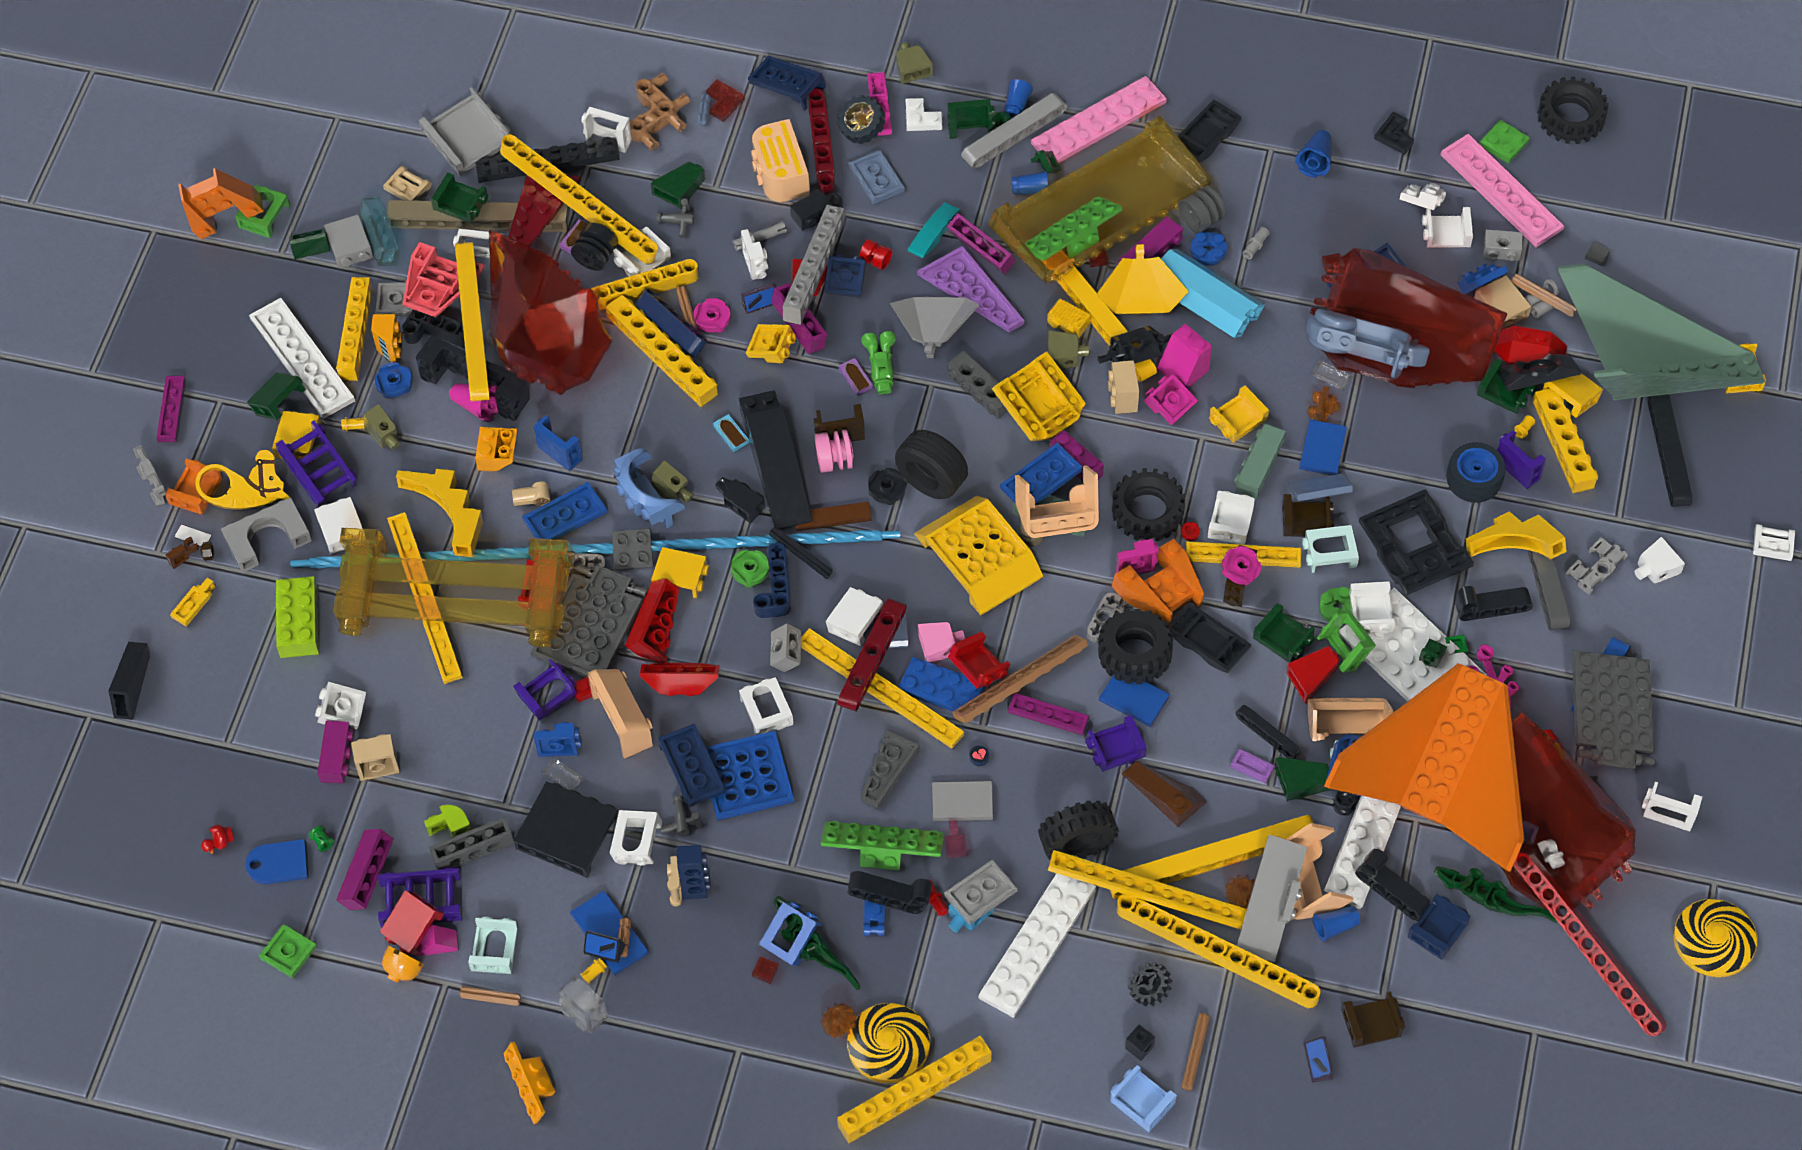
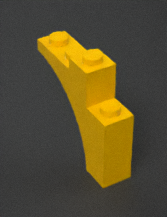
M1509 511L1493 519L1494 525L1466 538L1467 552L1471 557L1486 551L1505 548L1534 551L1548 557L1550 560L1567 552L1565 536L1539 514L1521 522Z

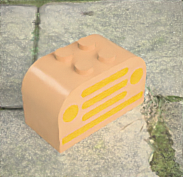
M790 119L757 128L752 136V167L754 172L757 171L758 185H762L765 195L777 202L809 196V173Z

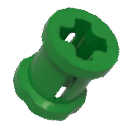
M322 825L313 828L308 835L318 845L320 852L327 851L335 842L333 838L326 834L325 828Z

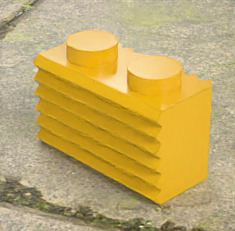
M1060 298L1049 311L1047 322L1055 329L1059 328L1065 333L1076 334L1079 339L1090 325L1091 315Z

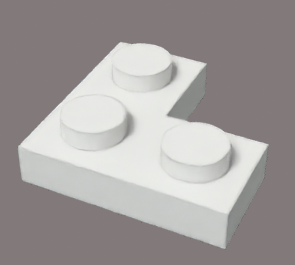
M923 98L906 99L907 131L942 130L941 112H924Z

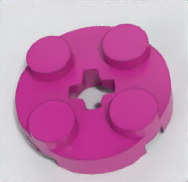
M716 298L706 299L701 305L699 303L694 309V319L697 328L710 333L723 332L731 319L729 307L725 305L724 301ZM715 313L716 317L710 318L708 315Z
M1238 546L1237 548L1230 549L1223 557L1222 573L1231 581L1246 586L1260 574L1261 562H1258L1257 555L1253 550L1244 546ZM1240 562L1244 563L1243 566L1246 567V569L1240 568L1238 564Z

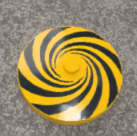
M1705 899L1689 905L1679 915L1674 927V944L1681 959L1693 970L1707 976L1727 977L1737 974L1751 962L1757 948V933L1750 918L1740 908L1723 900Z
M895 1003L878 1004L863 1011L852 1023L847 1038L848 1054L854 1067L868 1079L880 1083H897L919 1071L925 1064L930 1051L929 1031L923 1019L912 1009Z

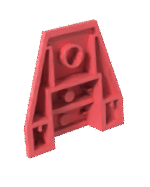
M419 242L411 255L403 306L437 317L460 296L457 262L437 256L435 247ZM475 261L478 279L485 265Z

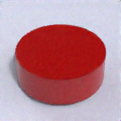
M1194 522L1184 523L1181 527L1182 538L1186 541L1197 540L1200 536L1199 525Z

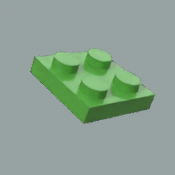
M1500 120L1480 141V145L1509 164L1529 142L1530 137Z
M283 924L261 952L259 958L293 979L317 948V945Z

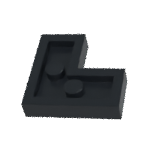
M1395 112L1391 113L1374 136L1375 140L1404 155L1414 144L1415 140L1401 132L1408 124V119Z

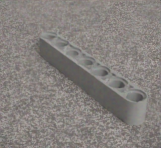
M1051 93L966 147L961 157L973 169H977L1062 115L1067 109V104L1056 93Z

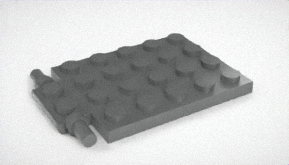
M578 564L576 571L587 575L588 578L572 573L531 651V656L550 663L549 659H552L555 664L559 663L563 669L588 677V672L594 669H609L642 604L641 598L630 594L636 593L645 597L648 590L637 586V583L633 582L632 577L599 565L596 568H588Z
M1574 651L1572 653L1575 746L1594 748L1591 750L1578 749L1577 757L1589 758L1591 761H1595V765L1635 769L1636 766H1641V764L1654 765L1655 758L1635 754V752L1645 754L1654 752L1650 660Z

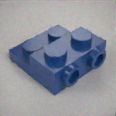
M1485 263L1476 268L1477 272L1472 273V271L1463 274V279L1458 281L1457 284L1463 295L1502 276L1508 270L1505 265L1498 268L1494 263L1489 266Z
M561 722L560 724H554V731L547 729L534 731L538 757L578 756V748H581V736L579 727H575L574 723Z

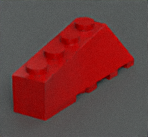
M664 578L651 582L625 644L636 655L661 663L667 662L668 656H666V651L670 646L669 633L670 629H673L674 622L672 621L673 612L676 611L679 588L668 579Z

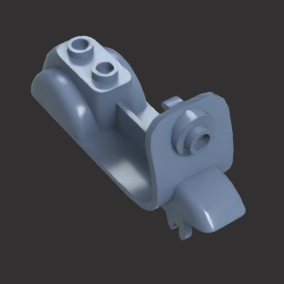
M1317 309L1315 315L1310 316L1306 324V332L1309 335L1308 340L1316 348L1331 353H1349L1393 366L1391 377L1395 379L1401 375L1403 367H1424L1429 356V348L1418 344V339L1412 340L1411 335L1402 330L1325 309Z

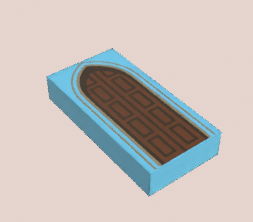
M729 414L713 423V427L733 452L749 444V439Z

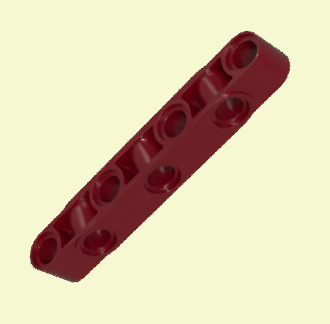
M813 89L808 97L816 178L819 191L823 192L824 195L835 192V175L827 106L825 105L824 92L820 89Z
M890 598L886 600L839 695L838 706L857 712L905 615L907 604Z

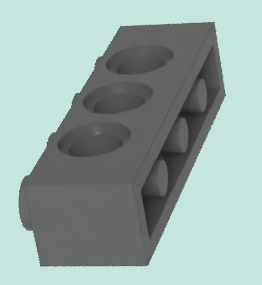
M964 351L947 364L948 377L952 381H956L964 392L971 394L977 403H981L989 414L999 419L1008 412L992 390L999 382Z
M503 817L430 846L429 849L437 870H442L446 867L456 868L514 844L506 819Z

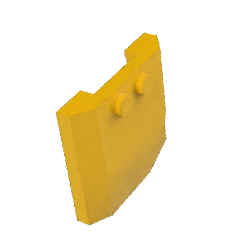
M1047 351L992 388L1030 441L1050 440L1075 423L1081 415L1082 408L1085 406V401Z

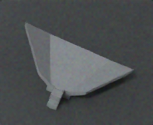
M912 297L890 303L912 340L920 342L925 346L924 351L927 353V358H934L936 346H942L943 342L949 340L979 307L978 303L966 297Z

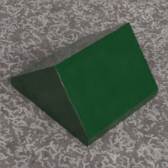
M324 228L289 236L294 259L330 252Z

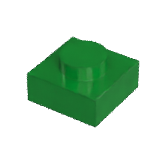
M1464 635L1445 637L1446 644H1450L1451 640L1459 648L1454 651V654L1462 652L1466 655L1468 654Z

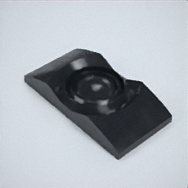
M1213 99L1171 142L1170 146L1197 163H1201L1212 155L1216 147L1223 140L1231 135L1242 120V117Z
M1548 354L1543 359L1533 360L1528 363L1518 361L1501 371L1499 378L1506 390L1512 391L1581 375V370L1571 356Z
M1190 602L1168 625V628L1172 631V637L1181 646L1194 651L1210 666L1229 673L1252 645Z

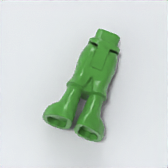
M891 331L881 333L879 341L882 352H878L877 335L866 333L861 337V342L868 349L870 355L868 359L871 363V376L874 387L877 388L878 394L891 393L894 378L891 347L896 342V335Z

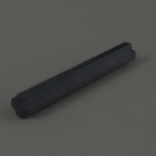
M773 527L770 530V537L783 544L786 549L825 579L831 576L833 573L831 568L777 527Z

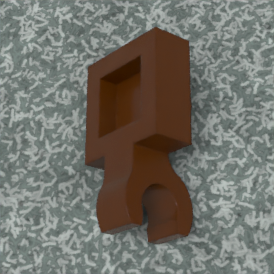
M192 537L186 538L184 545L180 544L166 554L168 563L173 569L188 560V555L199 550L197 543L189 546L193 543Z

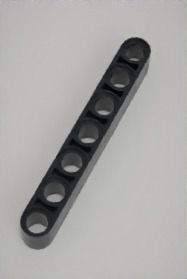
M1669 394L1648 396V408L1670 506H1691L1692 492Z

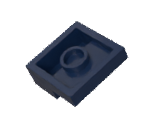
M835 254L834 257L829 256L824 292L861 297L866 261L857 256H853L852 259L845 258V256Z

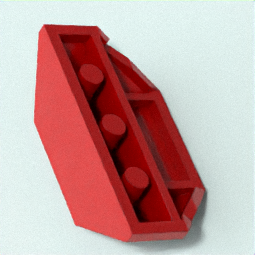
M1514 325L1493 333L1491 350L1507 364H1514L1518 361L1528 363L1533 360L1543 359L1548 354L1566 355L1567 345L1550 331Z
M669 662L652 663L650 665L642 664L640 677L659 694L667 696L700 695L718 678L720 665Z

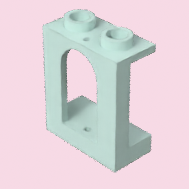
M1352 525L1306 530L1305 538H1302V545L1304 550L1307 549L1306 563L1307 566L1311 567L1312 573L1315 572L1316 566L1348 562L1349 568L1357 567L1359 556ZM1342 536L1345 551L1319 553L1313 548V542L1317 539Z
M491 917L476 918L477 928L473 953L469 956L471 971L511 974L518 934L516 921L510 918H503L502 920ZM493 931H501L506 936L503 958L484 956L487 936Z

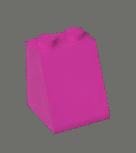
M1184 324L1172 334L1157 370L1164 376L1166 375L1167 378L1174 374L1188 389L1209 371L1212 345L1187 324Z

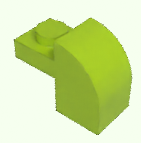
M454 805L439 806L441 814L432 815L424 821L429 836L447 828L452 838L471 830L470 823L463 810Z

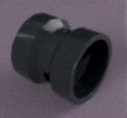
M1338 791L1334 801L1335 812L1343 816L1349 815L1354 808L1355 795Z

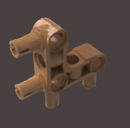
M663 72L651 80L641 79L637 81V98L643 106H647L650 110L643 115L640 114L630 122L632 140L643 142L651 151L659 145V142L651 135L668 124H671L678 132H682L687 126L678 117V111L686 104H689L690 99L683 93L673 101L669 100L658 89L668 82V78Z

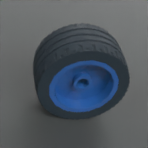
M1472 442L1460 446L1452 454L1447 468V482L1450 490L1458 498L1474 503L1485 502L1492 499L1499 492L1503 484L1505 463L1502 455L1494 447L1481 442Z

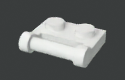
M1756 524L1753 555L1791 561L1793 558L1795 530L1789 529L1784 531ZM1762 534H1763V535H1769V536H1775V537H1781V538H1787V540H1786V539H1780V538H1774V537H1768V536H1762Z

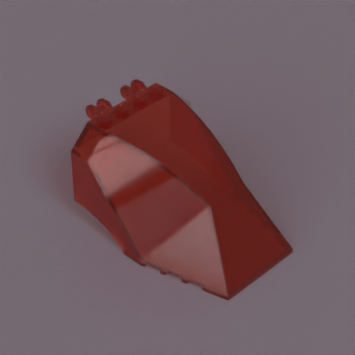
M490 229V328L493 345L499 358L506 365L505 368L513 373L517 371V377L522 380L526 379L529 383L534 384L535 381L541 384L546 383V389L555 391L559 395H563L566 390L589 381L613 341L601 320L598 305L600 297L588 287L587 289L583 288L580 285L581 281L579 279L573 280L568 276L570 273L568 270L563 272L558 268L559 263L547 253Z
M1353 248L1341 258L1339 267L1333 264H1326L1325 270L1336 273V276L1322 275V281L1332 283L1333 285L1327 300L1316 297L1313 303L1325 306L1324 309L1402 330L1410 334L1412 340L1418 339V344L1429 348V356L1424 367H1403L1401 375L1396 379L1391 377L1393 369L1391 365L1349 353L1338 354L1323 351L1337 370L1363 374L1389 382L1398 387L1415 388V386L1420 385L1433 386V384L1439 383L1450 384V382L1457 381L1464 383L1483 380L1507 317L1506 312L1447 287L1371 250ZM1311 308L1310 313L1315 315L1316 310L1319 308Z
M1521 712L1512 721L1522 823L1523 826L1532 829L1530 843L1523 841L1519 853L1532 852L1575 907L1582 902L1584 906L1591 909L1594 907V904L1588 896L1592 894L1596 900L1600 901L1603 896L1597 888L1607 878L1612 876L1619 883L1623 880L1621 873L1617 870L1619 867L1627 874L1632 872L1631 866L1626 861L1635 854L1636 830L1630 818L1570 755L1528 716ZM1548 839L1554 840L1557 844L1558 852H1563L1562 858L1565 865L1552 869L1549 862L1543 860L1544 856L1538 847V843ZM1523 856L1521 862L1527 867L1528 859ZM1514 865L1510 872L1502 868L1512 888L1549 911ZM1537 872L1534 874L1536 882H1541V875ZM1548 889L1547 896L1550 899L1554 898V892ZM1561 905L1560 909H1566V907Z

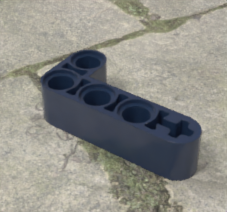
M776 542L771 544L768 549L772 593L758 594L753 600L755 615L760 618L786 616L791 609L786 549L783 544Z

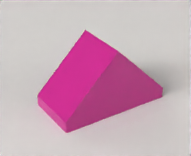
M432 925L417 947L420 951L418 956L458 951L457 931Z

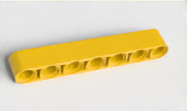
M687 259L583 290L577 295L579 311L583 314H590L606 309L605 306L621 295L632 301L637 300L645 288L657 294L693 283L699 277L697 263L692 259Z

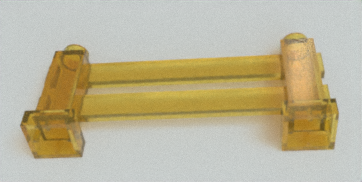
M341 528L339 542L345 549V555L341 557L339 570L341 582L339 591H336L333 613L340 623L339 632L344 635H362L363 627H368L369 618L375 617L525 626L529 634L528 643L530 645L550 647L552 638L557 639L558 628L562 629L565 608L561 604L563 592H567L569 568H573L575 553L568 540L530 538L528 554L534 562L533 566L386 557L388 542L380 530ZM375 581L525 589L530 590L529 602L383 594L373 593Z

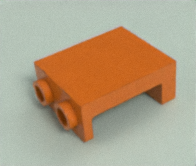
M186 458L184 461L186 466L174 489L168 488L165 496L170 505L203 515L209 503L199 495L196 489V477L199 471L207 465L202 464L198 460ZM210 471L201 480V490L208 497H213L223 480L220 471Z

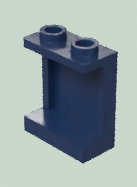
M1436 894L1433 902L1419 921L1410 928L1407 938L1442 960L1469 924L1471 916L1464 908H1458L1452 904L1447 897Z

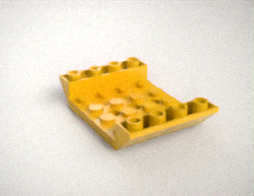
M975 496L914 533L925 548L930 546L970 594L969 602L980 616L1043 578V574L1032 551L987 498ZM991 534H997L999 538L993 540L989 536ZM979 543L982 544L984 547L982 549H976L974 548V545ZM960 553H966L968 557L965 559H961L958 557V555Z

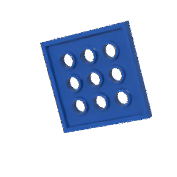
M776 731L706 747L721 782L724 777L732 778L730 783L722 782L725 788L724 794L711 798L717 821L794 802ZM760 750L766 752L764 757H758L755 754ZM739 755H745L747 757V759L743 762L737 761L736 758ZM722 759L728 761L725 766H719L717 762ZM767 767L771 769V772L762 774L760 770ZM744 772H749L752 774V776L748 779H744L741 777V774ZM772 784L776 788L773 791H766L765 787ZM749 789L756 791V794L753 796H748L745 793ZM729 794H735L737 796V798L733 801H729L726 799L727 795Z

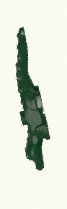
M1439 866L1434 870V874L1442 881L1446 888L1462 891L1464 895L1474 902L1485 906L1490 911L1505 913L1511 916L1536 915L1558 923L1549 911L1537 906L1520 904L1507 896V888L1501 881L1491 883L1483 879V873L1477 868L1470 869L1468 876L1461 875L1456 870Z
M777 896L774 899V904L777 910H779L783 902L790 903V901ZM791 914L785 919L788 927L781 930L783 939L789 942L795 941L803 926L802 918L797 914ZM815 929L799 957L807 961L815 960L821 965L842 974L856 990H859L860 984L853 973L831 953L825 939Z

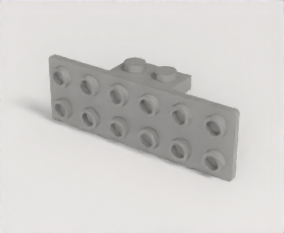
M1273 835L1268 836L1236 946L1272 963L1275 962L1285 924L1290 922V919H1294L1296 914L1294 905L1296 900L1300 899L1302 889H1300L1301 882H1298L1307 851L1306 846Z

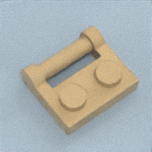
M401 166L383 185V188L401 200L413 201L418 200L425 191H428L431 188L432 182L427 179L423 180L409 172L404 166ZM405 177L411 180L412 182L418 184L419 186H416L403 178Z
M671 856V864H667V874L669 876L667 886L671 892L670 903L672 906L677 907L682 903V892L677 868V856Z

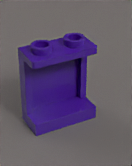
M1513 430L1509 434L1505 433L1501 436L1497 451L1503 457L1505 470L1528 489L1541 479L1546 458L1541 454L1534 460L1528 457L1514 444L1516 432Z
M1132 715L1124 717L1123 724L1093 733L1092 730L1087 731V738L1085 739L1087 748L1089 750L1092 749L1094 763L1100 767L1102 772L1146 757L1147 747Z

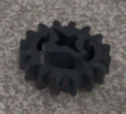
M1146 962L1144 968L1139 965V971H1133L1135 976L1134 978H1129L1132 984L1128 988L1131 990L1130 995L1137 1003H1142L1146 1007L1148 1003L1154 1006L1155 1001L1162 1002V996L1168 997L1166 991L1172 989L1168 984L1173 981L1169 977L1171 975L1170 972L1162 964L1159 965L1153 962L1151 965L1149 962Z

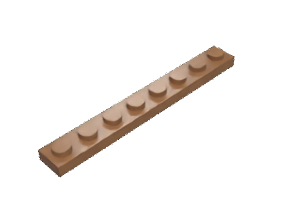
M1077 635L1072 636L953 711L954 718L963 723L971 722L977 715L987 712L996 703L1004 701L1006 697L1020 691L1023 686L1034 682L1042 674L1050 672L1053 667L1066 662L1072 655L1080 653L1082 649L1088 646L1086 639Z

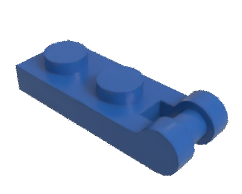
M865 900L864 936H870V934L884 936L885 906ZM870 923H878V926H870Z

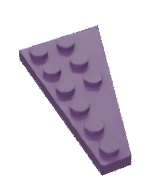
M963 246L917 271L918 276L951 297H966L978 303L979 307L975 312L1008 333L1024 325V319Z

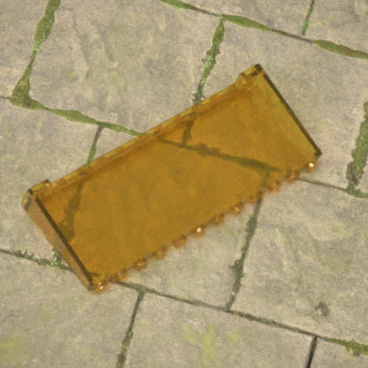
M1158 116L1146 124L1142 133L1013 207L1008 202L995 209L988 226L1044 283H1053L1061 274H1068L1073 267H1080L1090 257L1091 259L1097 257L1102 250H1109L1114 243L1124 241L1131 233L1133 235L1138 233L1145 225L1150 226L1154 223L1155 219L1165 217L1172 209L1177 210L1178 203L1182 199L1193 195L1196 190H1199L1204 185L1209 186L1212 179L1164 119ZM1099 196L1122 206L1123 210L1097 226L1100 242L1073 258L1068 257L1067 247L1042 261L1036 258L1024 244L1027 240L1037 236L1040 232L1048 229L1054 223L1059 222L1095 197Z

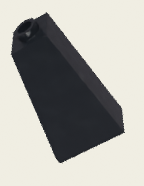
M129 641L108 690L114 718L133 720L150 658L147 643Z

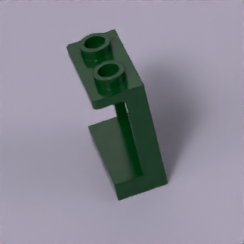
M990 99L947 103L950 139L957 138V130L987 127L988 133H990L992 128L995 127L993 117L995 116V108L991 106Z
M447 172L432 196L431 202L433 210L472 224L473 220L479 216L483 204L487 203L489 195L485 186L482 185L479 190L456 182L454 174Z
M1495 359L1479 384L1477 396L1518 414L1521 408H1525L1528 402L1527 397L1533 395L1537 386L1533 385L1507 391L1499 378V373L1504 370L1501 368L1502 361Z
M276 372L247 403L256 416L278 420L282 414L277 409V406L293 390L304 392L306 388L303 386L302 379L298 376Z
M1276 603L1254 628L1253 639L1290 663L1294 659L1300 658L1306 645L1310 646L1315 639V628L1311 626L1309 630L1284 614L1283 606Z

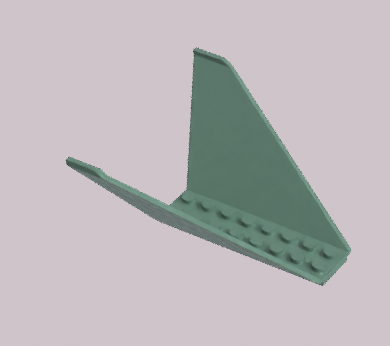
M1576 264L1557 267L1605 369L1593 371L1594 376L1612 395L1613 400L1762 384L1765 382L1752 351L1589 265Z

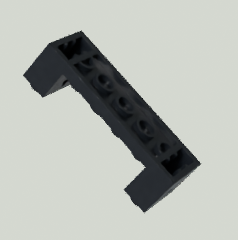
M431 335L415 357L420 378L425 382H431L436 385L446 370L449 369L451 372L459 373L468 379L466 351ZM485 360L488 385L498 386L494 393L498 414L505 419L509 418L515 421L530 400L526 378Z

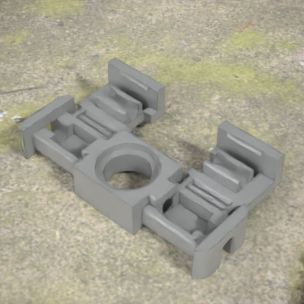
M142 445L133 448L136 459L140 458L141 461L139 466L136 467L143 481L148 479L150 485L153 484L155 487L150 495L156 507L165 504L163 498L166 494L165 489Z
M1601 537L1588 551L1589 553L1594 551L1599 553L1601 558L1591 567L1590 571L1588 567L1582 566V562L1578 559L1565 574L1567 576L1571 574L1576 580H1579L1577 583L1578 587L1590 595L1593 591L1592 588L1599 581L1603 583L1616 569L1615 565L1621 559L1625 561L1628 554L1625 551L1621 552V547L1618 545H1614L1612 548V545ZM1598 566L1606 567L1607 573L1599 572Z

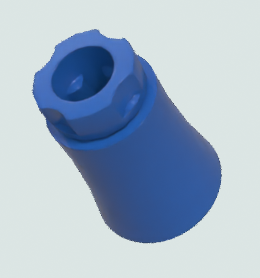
M1015 79L1009 83L1005 111L1010 115L1011 119L1024 111L1028 98L1033 91L1032 85L1024 80Z
M1048 171L1012 177L1013 194L1049 196Z
M1354 906L1344 907L1327 913L1314 914L1313 924L1318 937L1324 942L1339 933L1360 924V915Z

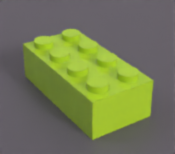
M314 576L276 580V647L280 658L319 654L318 587Z

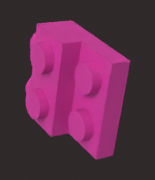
M1174 374L1169 378L1165 375L1158 382L1160 386L1156 389L1152 387L1145 393L1147 398L1143 400L1155 414L1159 412L1170 425L1174 424L1198 402Z
M1142 539L1134 543L1133 550H1124L1117 553L1116 573L1129 565L1138 575L1154 572L1155 564L1158 563L1156 554L1159 553L1157 543H1154L1153 539Z

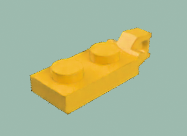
M206 578L201 586H193L171 612V618L187 627L212 596V591L215 588L214 582Z

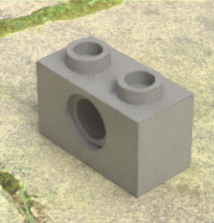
M1485 231L1483 258L1509 261L1520 260L1522 232Z
M785 624L772 631L770 666L786 672L800 665L801 630Z

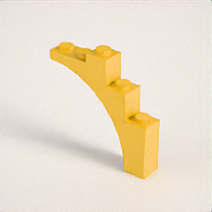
M436 469L435 474L398 470L396 474L398 488L411 490L427 496L443 508L451 519L454 527L452 539L454 555L473 557L483 524L481 510L468 509L470 504L468 490L455 489L457 484L455 471Z

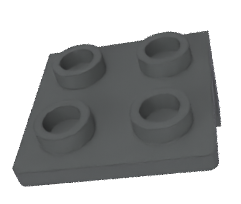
M651 528L612 531L614 566L616 570L653 566Z

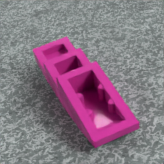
M884 72L868 73L869 96L880 104L886 116L884 117L885 125L882 127L883 130L877 135H891L892 128ZM871 109V115H872V121H873L874 112H873V110Z

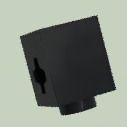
M1139 1024L1126 1038L1125 1049L1141 1061L1154 1047L1155 1036Z

